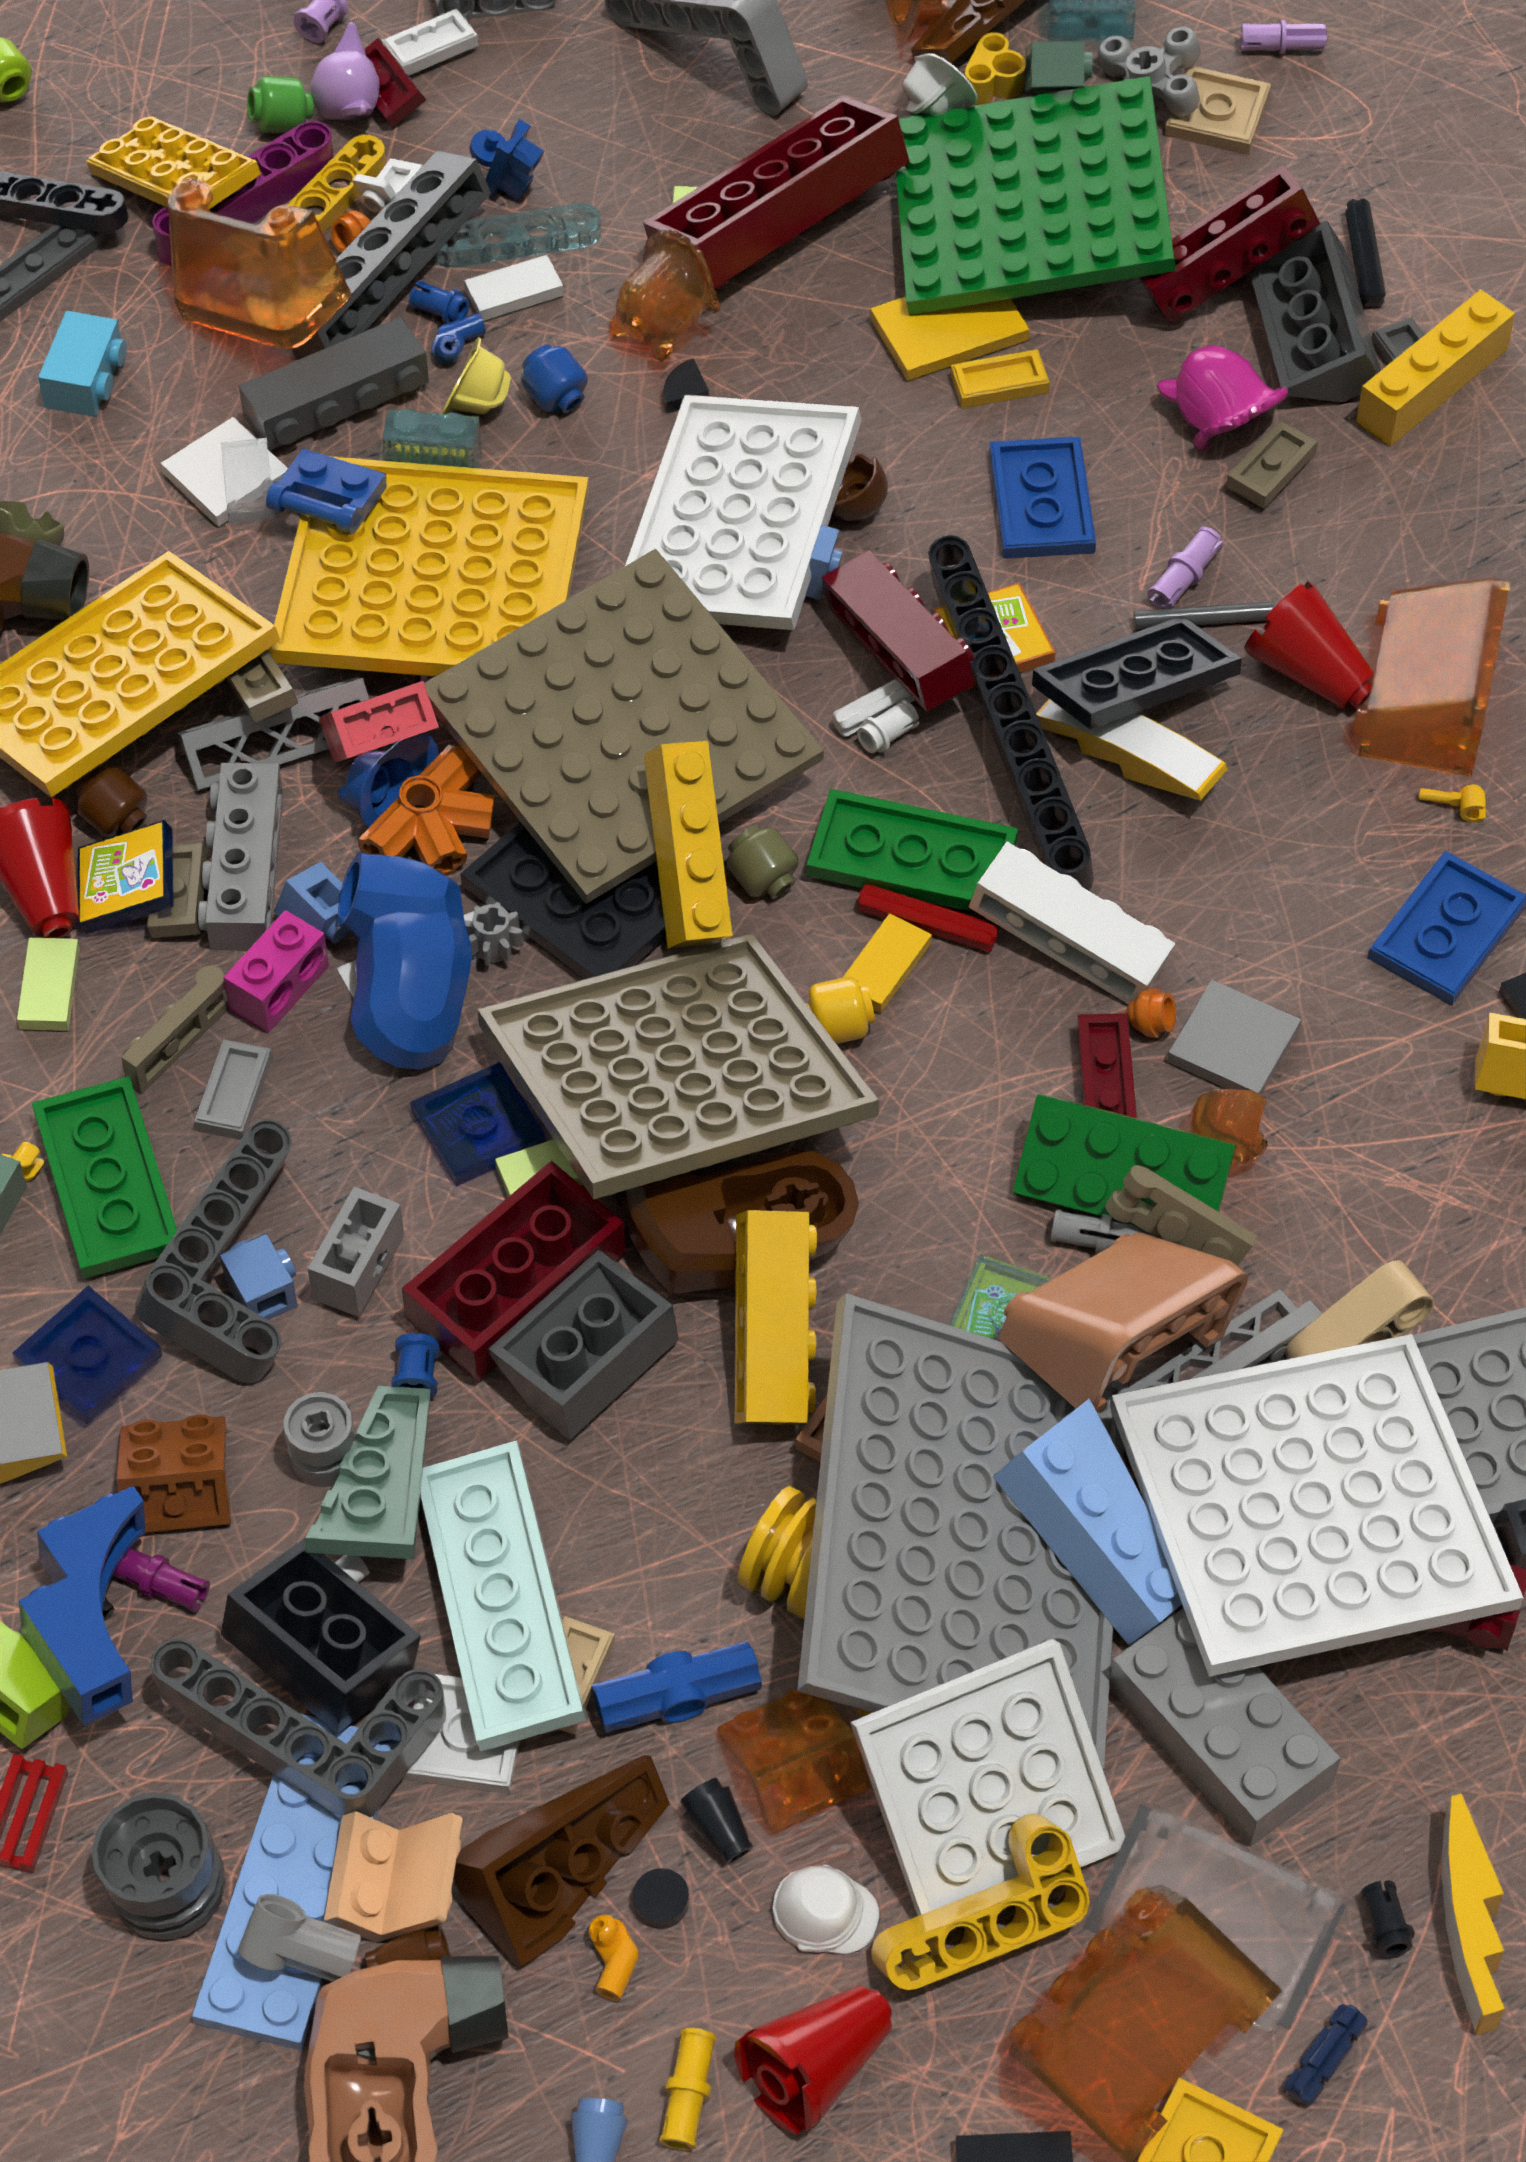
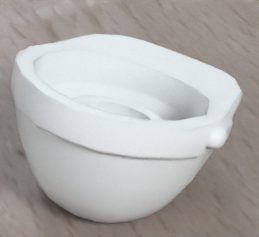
M829 1865L807 1866L791 1872L780 1882L774 1895L772 1906L777 1930L787 1942L798 1947V1950L801 1952L850 1954L860 1951L874 1937L880 1916L876 1898L867 1888L853 1881L842 1871L834 1869Z

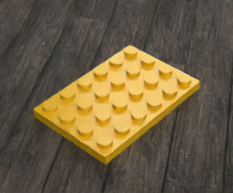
M168 551L0 664V758L52 798L279 642L280 637L277 628L267 619Z

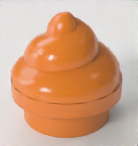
M355 210L342 213L331 226V239L335 248L342 253L372 220Z
M1148 988L1145 991H1141L1137 995L1136 1000L1131 1001L1128 1004L1127 1010L1123 1011V1013H1128V1022L1131 1023L1134 1029L1149 1038H1159L1163 1032H1171L1176 1022V1006L1171 993H1162L1158 988Z

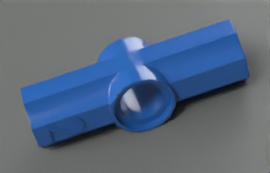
M745 1641L696 1656H692L687 1651H675L661 1655L652 1660L647 1665L646 1670L593 1684L592 1694L601 1727H603L605 1733L658 1718H662L667 1723H677L692 1719L706 1710L708 1704L762 1689V1680L754 1650L749 1642Z

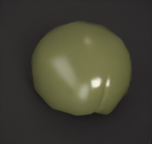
M0 502V532L10 533L33 541L43 540L55 545H60L64 540L63 522L52 519L49 511L44 512L40 519H34L30 516L27 505L24 502Z

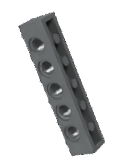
M436 151L287 311L278 323L294 356L304 358L365 332L491 194L475 158Z

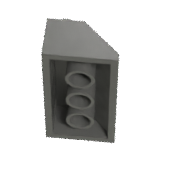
M1326 220L1251 270L1250 276L1281 388L1286 387L1288 390L1287 396L1344 402L1360 395L1362 386L1379 373L1381 369L1347 252Z

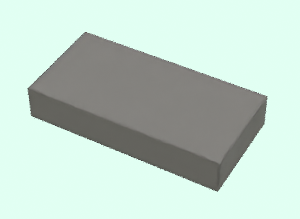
M223 1039L194 1120L196 1131L238 1140L242 1139L249 1128L273 1058L270 1048Z

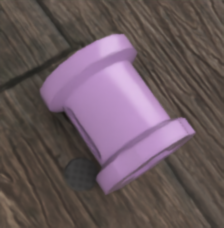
M313 0L306 8H302L295 13L294 26L304 38L313 43H321L327 38L328 29L335 21L342 20L347 15L348 4L346 0Z

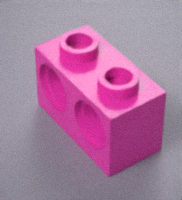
M284 910L223 977L229 1010L268 1034L329 967L324 933Z

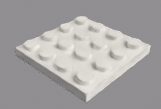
M1054 1639L850 1722L917 1916L1017 1877L1018 1873L1009 1849L1008 1836L1010 1828L1015 1821L1024 1815L1033 1813L1043 1815L1064 1830L1072 1841L1080 1868L1129 1847L1060 1643ZM1042 1833L1035 1838L1031 1846L1032 1856L1041 1854L1048 1847L1049 1833Z

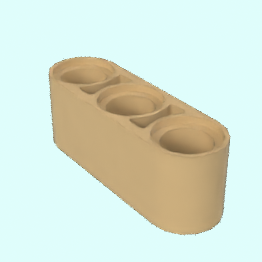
M1400 1260L1388 1262L1354 1287L1291 1340L1285 1350V1356L1287 1359L1404 1336L1429 1316L1434 1307V1299L1404 1262Z

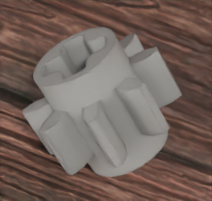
M500 902L482 907L475 906L472 921L465 920L472 955L477 953L478 957L484 960L485 965L503 960L510 961L512 946H523L522 930L519 929L517 911L508 914L500 906Z

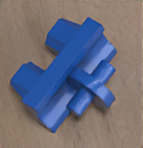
M521 119L515 124L510 140L506 141L495 130H481L473 136L469 145L472 158H475L482 166L490 167L485 179L491 192L488 196L490 199L500 189L519 201L530 187L535 176L532 172L543 156L544 150L526 139L531 126Z

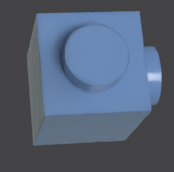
M267 1234L254 1240L240 1241L232 1246L228 1252L220 1255L225 1282L237 1302L266 1320H270L298 1307L294 1282L292 1280V1277L296 1276L292 1261L284 1248L275 1250Z

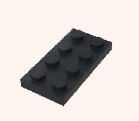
M1182 615L1033 669L1032 686L1091 730L1237 676L1241 671L1242 658Z

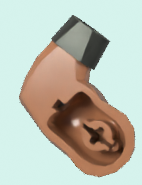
M499 1956L441 1957V1960H397L354 1971L322 1987L317 1997L305 2064L304 2091L309 2126V2162H435L438 2149L428 2107L430 2059L450 2047L452 2053L508 2038Z

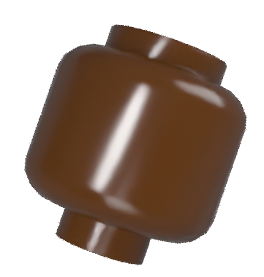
M101 767L95 768L82 780L75 791V796L78 798L76 803L78 815L104 838H114L122 833L126 834L136 831L147 819V814L143 812L147 803L146 791L118 767H110L105 770Z

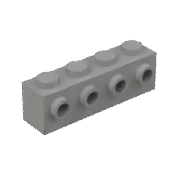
M221 763L219 782L211 783L210 805L211 810L216 811V821L207 822L206 844L207 850H213L212 861H204L202 869L203 890H209L208 901H200L198 909L199 930L207 931L210 950L248 951L272 925L283 802V786L279 763Z

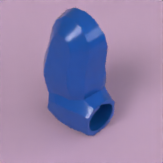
M358 852L346 871L339 894L337 915L338 924L345 927L359 942L355 966L357 987L350 1017L356 1038L376 1058L395 1067L421 1070L442 1063L454 1046L472 959L460 887L456 881L425 863L398 856Z

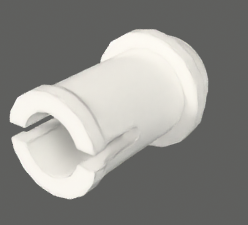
M901 700L875 719L872 717L864 719L861 723V728L857 731L859 742L870 753H875L876 751L879 753L885 752L889 749L890 742L919 725L917 721L919 716L915 708L908 701Z

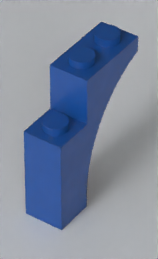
M134 1486L116 1494L105 1495L97 1500L95 1504L68 1517L56 1518L46 1527L38 1530L40 1563L54 1584L40 1586L27 1597L18 1600L22 1633L83 1726L133 1702L131 1671L109 1636L103 1618V1605L107 1588L115 1569L130 1547L146 1532L144 1500Z

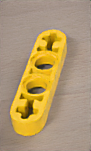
M360 135L351 139L279 212L267 226L268 248L272 255L282 260L299 258L360 196V193L352 183L355 176L361 174L377 178L386 165L385 147L379 138L372 135ZM335 179H347L351 182L350 185L344 188H333L329 185ZM312 205H318L325 209L318 215H307L302 212L305 208Z

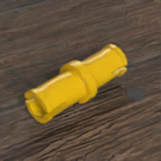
M684 2028V2030L681 2029L680 2031L681 2039L674 2075L667 2078L665 2092L669 2095L659 2142L671 2149L692 2151V2149H696L697 2145L696 2137L703 2102L710 2099L712 2088L707 2083L717 2036L703 2029Z

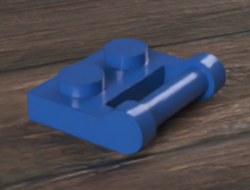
M302 448L280 481L271 484L266 496V507L277 512H283L285 509L335 524L339 531L354 534L387 488L386 473Z

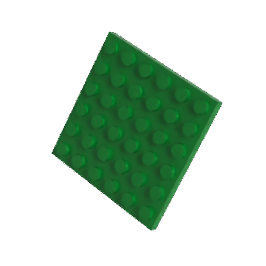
M1150 76L1095 86H1084L1048 94H1038L1036 96L1007 101H996L994 103L965 108H955L941 116L924 114L899 119L910 160L909 163L896 171L905 292L909 315L1176 271Z

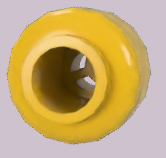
M842 977L816 983L809 988V1003H806V1005L836 1044L865 1037L869 1030L868 1024L876 1023L868 986H859L855 978Z

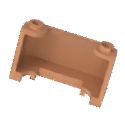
M1141 1232L1132 1235L1123 1234L1106 1250L1028 1294L1023 1291L1014 1296L1004 1310L1006 1319L998 1339L1074 1408L1079 1407L1090 1398L1098 1413L1105 1409L1108 1402L1102 1397L1106 1387L1115 1380H1118L1121 1384L1128 1382L1137 1362L1188 1332L1206 1348L1222 1339L1247 1285L1248 1275L1233 1261Z

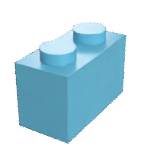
M72 311L65 312L38 376L44 408L93 417L97 416L102 401L110 398L116 366L121 367L126 357L127 344L125 340L121 339L118 320Z

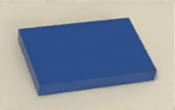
M1081 437L990 442L989 455L1003 559L1095 553L1096 539Z
M1445 850L1369 948L1368 959L1446 1003L1453 1005L1526 908V895Z

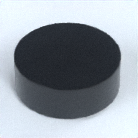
M657 1868L644 1873L636 1882L633 1890V1903L637 1916L645 1924L654 1928H667L680 1922L686 1915L689 1907V1890L685 1880L675 1871L665 1868Z

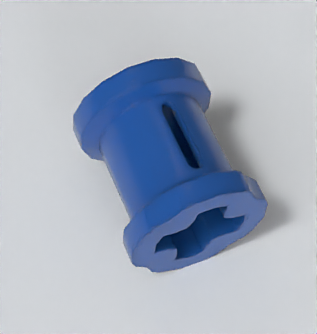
M407 1333L399 1336L395 1341L396 1355L399 1356L398 1370L391 1380V1386L430 1389V1399H432L437 1394L438 1383L433 1376L435 1360L440 1357V1341L433 1336L423 1333Z

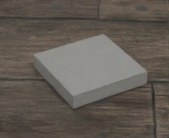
M1211 980L1168 1052L1167 1062L1258 1102L1298 1033L1301 1019Z

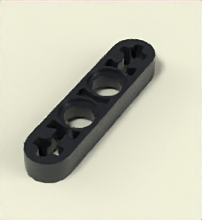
M0 171L1 216L101 233L116 231L122 228L129 219L123 195L118 191ZM39 195L32 200L21 201L29 196ZM77 202L68 207H60L65 203Z

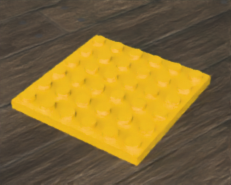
M333 457L386 473L387 488L354 534L339 531L335 524L301 514L274 623L280 641L271 646L268 652L274 661L279 664L437 676L569 599L589 492V478Z

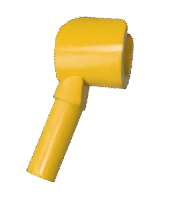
M1467 785L1460 792L1420 789L1419 800L1460 806V816L1467 822H1481L1486 818L1485 792L1479 785Z
M22 1142L13 1156L2 1154L20 1161L25 1182L33 1179L45 1163L43 1159L37 1158L40 1153L39 1148L28 1142Z

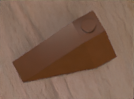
M643 1755L486 1832L460 1850L456 1859L453 1880L466 1910L515 1965L522 1967L566 1936L576 1923L572 1917L590 1895L597 1897L607 1884L604 1879L607 1873L623 1854L632 1853L670 1805L652 1757Z

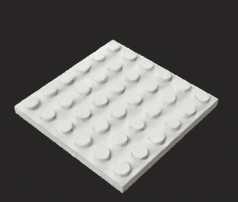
M1412 1334L1111 1396L1110 1410L1144 1502L1150 1512L1155 1532L1209 1677L1521 1608L1524 1597Z

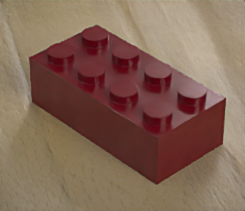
M551 1160L401 1288L405 1319L421 1333L438 1339L441 1351L472 1379L478 1382L497 1366L496 1362L489 1355L488 1348L598 1249L615 1262L625 1254L624 1222L597 1199L593 1200L586 1189Z

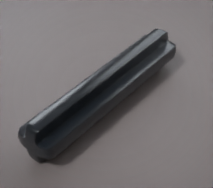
M1365 198L1359 200L1351 199L1346 204L1345 214L1360 300L1366 308L1371 306L1380 307L1385 302L1386 291L1370 203Z

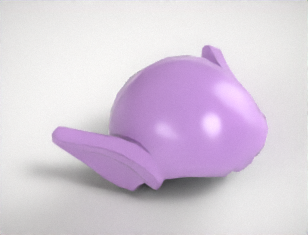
M353 22L348 23L335 52L326 56L318 63L311 79L310 93L313 97V103L320 116L325 119L354 120L358 116L370 115L378 99L379 77L373 63L365 56V50L356 24Z

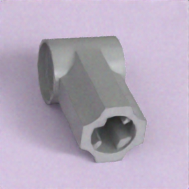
M264 1894L256 1902L238 1951L246 1961L263 1969L281 1970L287 1965L315 1976L335 1981L350 1974L360 1945L361 1935L308 1917L298 1904L285 1897Z

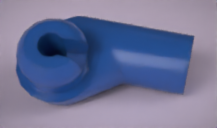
M476 313L440 326L432 344L435 358L443 363H452L460 356L465 341L486 334L481 315Z

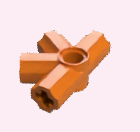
M448 745L420 775L410 777L402 783L399 797L359 837L358 847L363 853L403 857L414 846L422 863L429 865L444 875L452 874L467 861V853L458 834L489 838L495 795L466 791L481 775V771L460 745ZM416 805H422V806H425L426 808H416V807H414V806H416Z

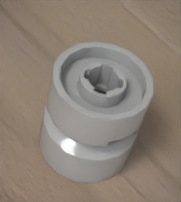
M325 1392L308 1393L291 1404L283 1420L290 1465L296 1477L308 1485L316 1487L334 1486L339 1475V1466L346 1452H350L355 1442L352 1415L346 1403L337 1396Z

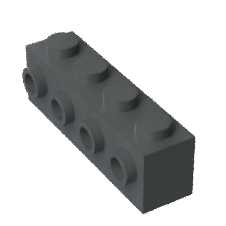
M398 317L240 384L239 392L242 413L260 442L270 451L429 383L427 355L402 317Z

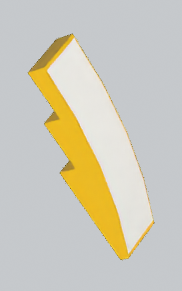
M1050 699L1036 713L1042 729L1077 739L1083 754L1120 764L1123 776L1128 780L1201 801L1228 770L1226 763L1184 736L1139 713L1123 717L1091 730Z
M1461 1793L1451 1796L1444 1817L1441 1876L1445 1925L1456 1978L1475 2034L1480 2035L1496 2030L1505 2010L1490 1974L1497 1971L1504 1953V1948L1490 1917L1496 1915L1504 1892Z

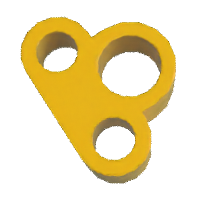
M987 33L981 37L966 66L965 77L972 84L978 97V101L974 105L986 104L992 100L993 96L1004 99L1014 98L1024 90L1026 61L1020 53L1009 50L1008 39L1000 33Z

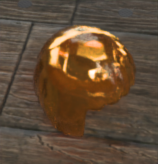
M1212 1088L1197 1098L1191 1110L1190 1132L1237 1144L1231 1168L1246 1166L1257 1160L1268 1147V1141L1259 1132V1124L1265 1107L1266 1097L1252 1090Z

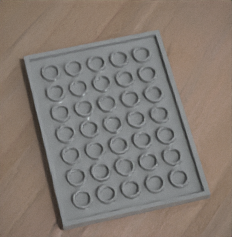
M845 1293L837 1301L797 1691L874 1713L1054 1639L1060 1643L1102 1769H1104L1113 1625L993 1477L994 1474L1076 1408L1004 1343ZM1115 1380L1104 1390L1102 1397L1108 1402L1105 1409L1098 1412V1415L1123 1461L1124 1445L1110 1410L1112 1395L1127 1392L1128 1382L1121 1384L1118 1380Z

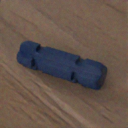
M1351 2004L1340 2005L1329 2019L1331 2028L1324 2027L1300 2061L1299 2064L1302 2070L1295 2069L1285 2083L1284 2090L1295 2102L1310 2106L1316 2101L1324 2088L1323 2084H1321L1322 2080L1327 2083L1353 2047L1350 2040L1353 2038L1357 2041L1367 2027L1368 2020L1358 2008Z

